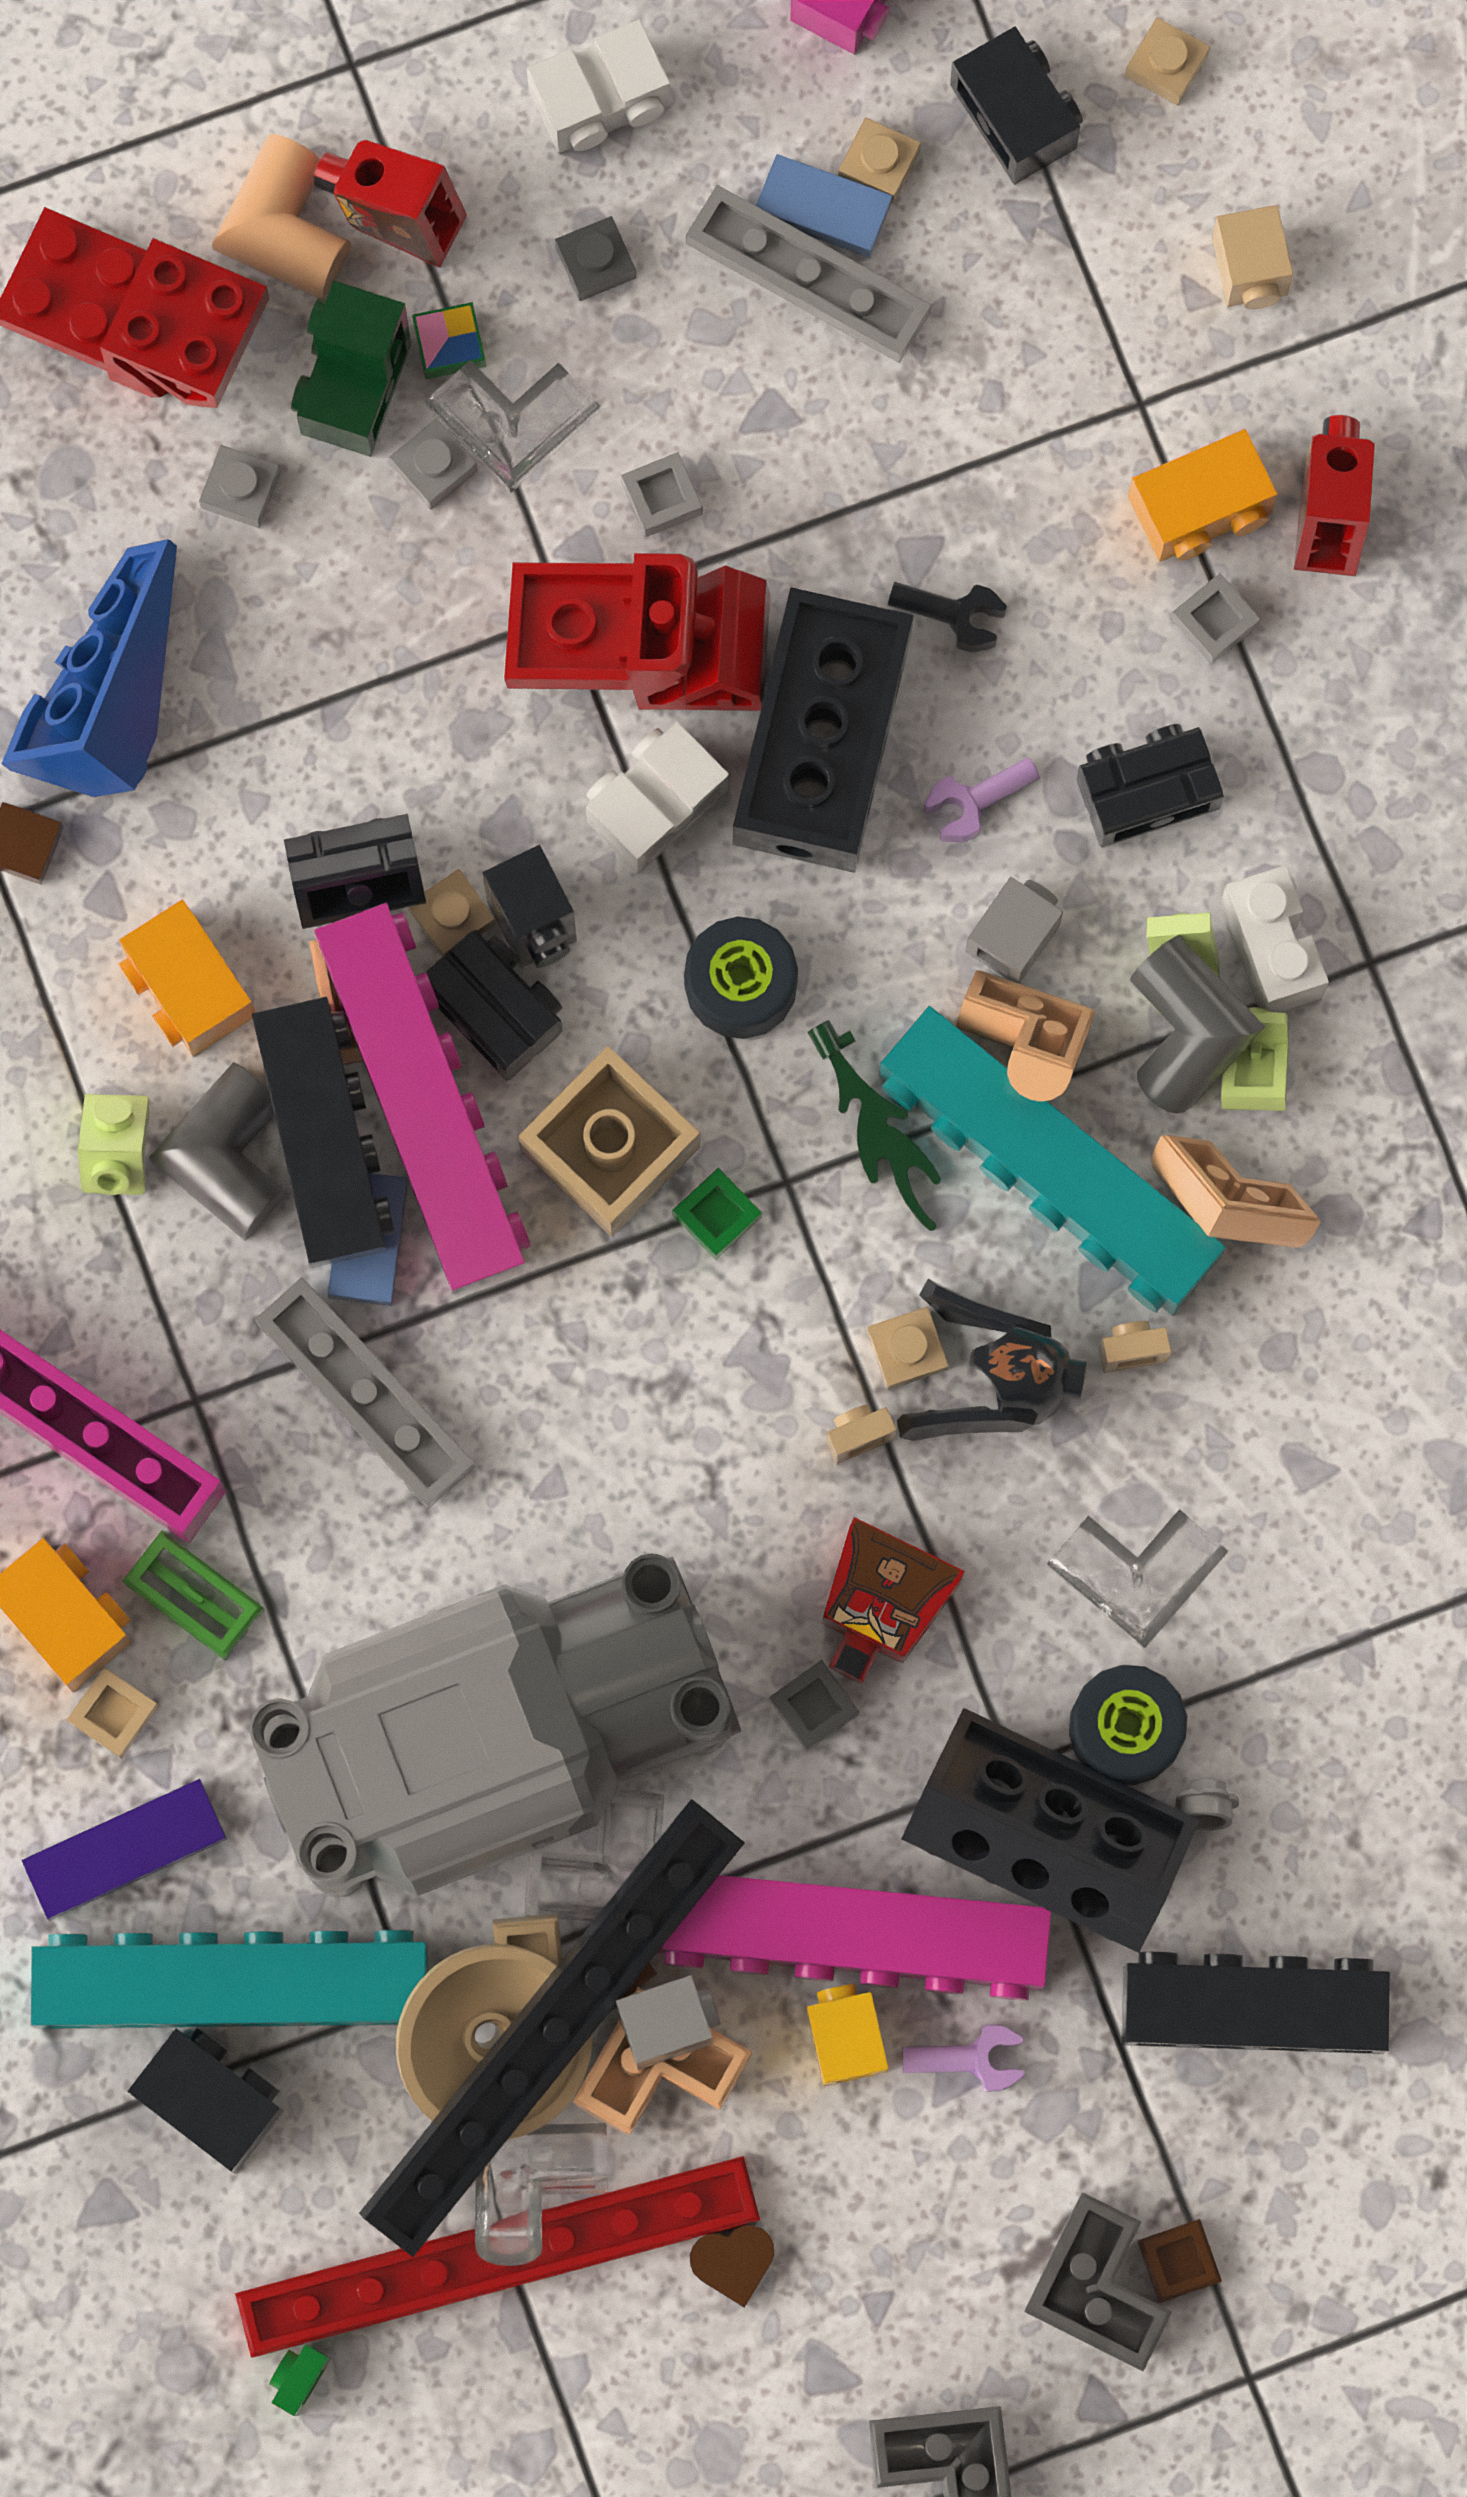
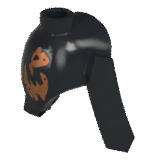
M929 1278L927 1279L919 1296L946 1322L1007 1333L996 1341L972 1350L969 1361L970 1366L982 1371L990 1379L996 1391L998 1409L992 1410L986 1406L902 1414L897 1420L900 1438L916 1441L964 1433L1023 1432L1031 1426L1038 1425L1053 1416L1065 1397L1081 1400L1087 1361L1070 1359L1069 1352L1062 1343L1052 1338L1050 1325L988 1307L970 1300Z

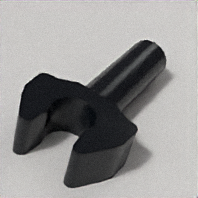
M894 582L888 600V606L949 624L956 634V647L968 652H979L994 648L997 642V635L985 629H977L970 623L969 618L978 612L1004 618L1007 610L1006 604L994 591L977 584L973 586L968 595L954 600Z

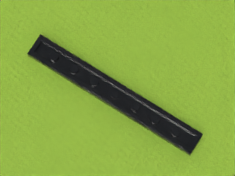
M691 1799L359 2212L362 2218L410 2256L414 2257L616 2005V2000L621 1999L745 1842Z

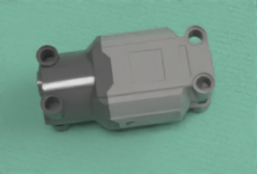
M653 1553L640 1555L631 1561L622 1574L547 1602L544 1597L511 1586L501 1585L326 1653L307 1697L295 1702L282 1698L268 1700L254 1712L249 1726L251 1740L265 1774L263 1779L281 1827L284 1833L287 1832L298 1864L317 1889L328 1896L337 1898L353 1894L360 1889L365 1880L375 1876L416 1896H420L596 1827L619 1788L618 1782L690 1754L699 1756L712 1754L721 1748L724 1742L730 1739L731 1736L741 1732L733 1705L720 1675L719 1665L695 1604H692L677 1564L673 1557L666 1558L665 1556ZM286 1729H299L298 1737L293 1744L280 1749L273 1747L279 1733ZM334 1849L347 1851L345 1862L339 1869L328 1873L319 1871L320 1861L327 1852Z

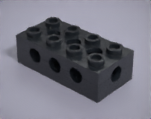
M790 587L733 823V845L853 873L856 872L912 636L914 615ZM840 663L849 667L852 673L845 678L834 679L824 674L822 669L829 664ZM826 722L835 726L839 732L833 737L821 739L810 734L807 729L815 723ZM811 781L819 784L824 789V792L816 798L806 799L798 796L793 791V788L801 782Z
M963 1708L901 1839L931 1855L975 1874L989 1883L1000 1886L1050 1912L1096 1932L1108 1940L1139 1953L1167 1899L1200 1820Z

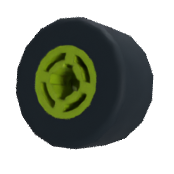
M737 916L717 921L697 936L687 953L684 987L689 1006L704 1026L722 1036L746 1039L766 1034L784 1021L795 1002L798 966L793 948L778 929L760 919Z
M1119 1665L1099 1672L1083 1686L1070 1712L1069 1737L1075 1755L1083 1765L1125 1785L1134 1786L1157 1778L1173 1764L1186 1740L1188 1716L1181 1694L1165 1676L1145 1666Z

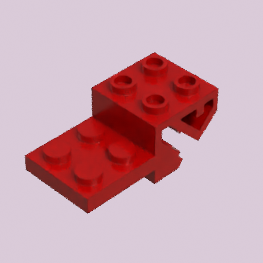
M44 207L0 297V326L108 372L110 380L151 398H160L169 392L186 405L218 408L269 301L267 286L155 238H152L148 249L145 250Z
M634 553V563L513 562L504 673L506 686L508 689L633 690L638 709L761 711L765 691L770 592L767 580L726 565L698 577V570L694 560L683 554Z

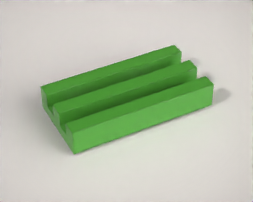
M162 1530L122 1580L127 1587L225 1661L233 1652V1648L238 1641L242 1640L247 1634L251 1624L265 1610L263 1606ZM165 1550L244 1611L236 1620L163 1565L157 1558ZM149 1570L227 1629L228 1632L222 1639H219L142 1580L143 1576Z

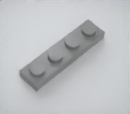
M716 185L686 234L687 245L898 363L903 359L931 313V304L719 185Z
M303 1277L254 1319L258 1327L427 1509H430L476 1467L472 1459Z

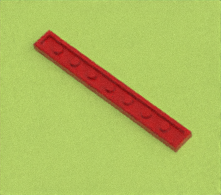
M744 2156L426 2241L414 2257L410 2256L403 2249H397L235 2293L250 2356L254 2358L760 2221V2216Z

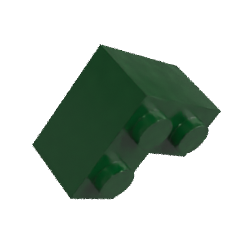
M333 281L327 300L318 297L310 314L307 333L313 335L311 354L316 355L317 359L311 376H300L294 390L291 411L297 412L301 435L371 457L411 347L406 305L400 301Z

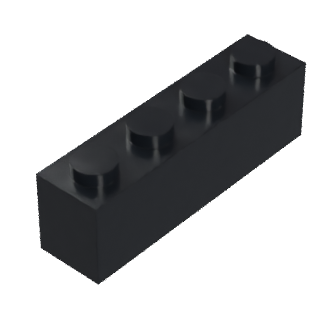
M326 996L252 1013L309 1265L311 1268L385 1252L386 1246L383 1236L395 1234L387 1196L374 1199L369 1174L379 1172L381 1169L373 1135L360 1136L355 1111L366 1109L358 1072L346 1074L340 1049L352 1047L344 1010L331 1012Z
M1139 1952L1138 1963H1127L1123 1967L1121 2046L1384 2054L1389 2051L1390 1972L1373 1971L1374 1960L1361 1958L1334 1959V1970L1308 1969V1958L1299 1956H1270L1269 1968L1243 1967V1955L1204 1954V1965H1178V1953Z

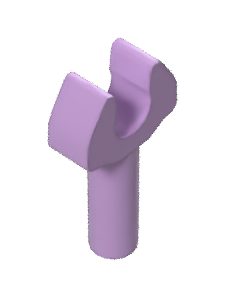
M1029 757L973 787L961 785L952 776H947L937 782L925 801L924 812L927 814L932 813L949 803L958 805L963 811V816L941 829L940 840L945 842H967L980 834L981 825L979 819L983 809L1040 779V776Z
M985 2025L982 2028L981 2036L970 2046L902 2047L903 2073L971 2072L982 2081L984 2091H1002L1022 2079L1024 2072L1015 2069L996 2070L989 2063V2052L996 2046L1011 2047L1021 2045L1023 2038L1004 2026Z

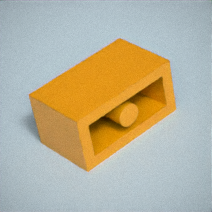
M1245 428L1133 477L1128 498L1158 561L1161 562L1175 555L1179 561L1191 559L1212 546L1211 539L1232 530L1235 536H1242L1257 530L1268 522L1269 518L1267 515L1272 513L1278 494Z
M183 899L119 939L127 958L118 963V966L138 996L149 990L161 1008L152 1017L172 1047L183 1041L192 1057H194L252 1019V1013H255L251 1000Z
M42 1538L0 1573V1608L65 1685L74 1693L132 1643L122 1630L131 1620L107 1592L95 1599L80 1581L89 1573V1570L65 1543L55 1551Z

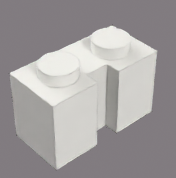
M640 19L594 38V45L574 53L571 48L527 67L529 93L558 154L572 148L575 151L591 149L602 143L607 138L609 132L629 123L632 127L649 124L663 114L664 108L671 106L670 82Z
M678 721L665 733L659 728L650 732L632 752V755L638 760L637 763L625 774L621 772L618 775L614 770L607 772L590 788L586 795L590 800L585 805L586 821L637 874L644 870L729 791V773Z
M1287 865L1226 884L1220 903L1258 1008H1264L1271 1012H1284L1321 1000L1329 981L1312 935L1299 940L1295 937L1293 930L1297 929L1303 909Z

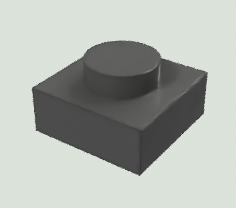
M612 216L555 239V247L579 301L636 279L635 266Z
M822 1659L769 1697V1701L806 1752L860 1713Z

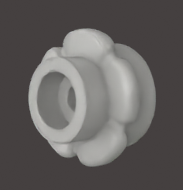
M1200 1778L1188 1782L1187 1789L1176 1795V1807L1181 1809L1180 1811L1200 1820L1196 1830L1212 1831L1231 1826L1233 1809L1239 1806L1238 1796L1229 1794L1226 1790V1783L1217 1779Z

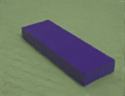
M198 1779L21 1861L47 1920L51 1921L228 1839L204 1785Z

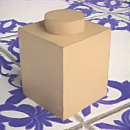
M1278 205L1217 216L1212 240L1227 307L1244 304L1246 309H1261L1278 303L1282 296H1287L1293 271Z

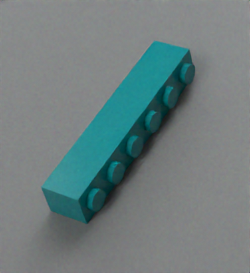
M929 1005L880 1062L879 1076L886 1081L881 1086L882 1090L903 1109L911 1111L916 1106L935 1121L930 1126L931 1130L949 1147L960 1151L965 1146L984 1161L979 1167L980 1170L998 1187L1009 1191L1014 1186L1033 1201L1029 1206V1210L1043 1224L1056 1232L1063 1226L1082 1241L1078 1249L1092 1264L1104 1272H1108L1113 1267L1132 1283L1127 1289L1142 1305L1156 1313L1162 1307L1173 1316L1218 1263L1226 1246L1215 1237H1208L1193 1219L1048 1101L1029 1100L1020 1095L1011 1085L1007 1075L1008 1069Z
M411 1930L375 1931V1942L348 1943L347 1931L309 1932V1943H283V1932H245L244 1944H218V1933L187 1932L179 1933V1945H153V1934L118 1933L113 1934V1945L87 1946L88 1935L50 1934L48 1935V1946H31V2026L37 2029L398 2025L408 1997L418 1982L428 1972V1945L426 1942H414V1931Z

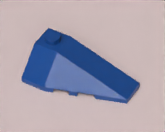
M166 539L126 549L88 609L89 617L93 620L90 628L75 643L73 648L65 645L55 660V663L63 670L45 698L34 694L22 712L1 763L8 770L91 797L136 790L138 783L146 774L148 768L147 760L157 737L177 545L171 540Z

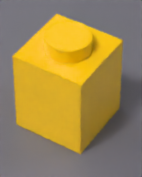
M855 1984L842 1985L816 1992L819 2004L807 2006L806 2012L823 2087L887 2073L889 2068L871 1992L857 1995Z

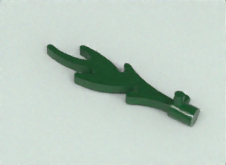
M830 1020L817 1025L807 1033L823 1060L829 1058L833 1065L839 1086V1112L845 1114L853 1099H859L862 1103L857 1125V1145L862 1166L869 1181L872 1184L878 1182L877 1162L882 1158L887 1159L892 1167L896 1185L905 1203L924 1227L929 1231H934L936 1224L926 1215L915 1198L909 1182L908 1170L913 1166L919 1168L935 1185L940 1184L941 1178L934 1165L920 1148L901 1131L887 1124V1120L890 1117L905 1120L908 1117L907 1111L894 1105L873 1090L842 1055L841 1050L856 1042L850 1030L838 1036Z

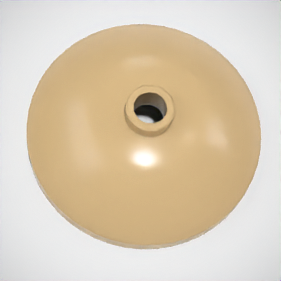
M487 1944L468 1948L449 1956L428 1971L418 1982L408 1997L400 2015L396 2035V2057L400 2076L407 2092L431 2121L435 2119L557 1967L555 1963L537 1952L523 1947L506 1944ZM484 2023L495 2024L496 2031L491 2040L484 2043L475 2040V2033L480 2025ZM592 2035L508 2140L527 2135L546 2125L571 2102L588 2070L592 2050Z

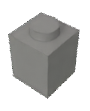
M1010 876L968 936L966 953L1007 980L1020 984L1060 926L1063 910L1055 906L1058 899L1052 892L1033 880H1027L1023 885Z
M692 1975L616 2000L617 2010L638 2070L712 2045L713 2037L710 2028L721 2025L709 1987L696 1990Z

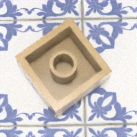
M609 1046L518 1136L521 1152L611 1237L700 1149V1132Z

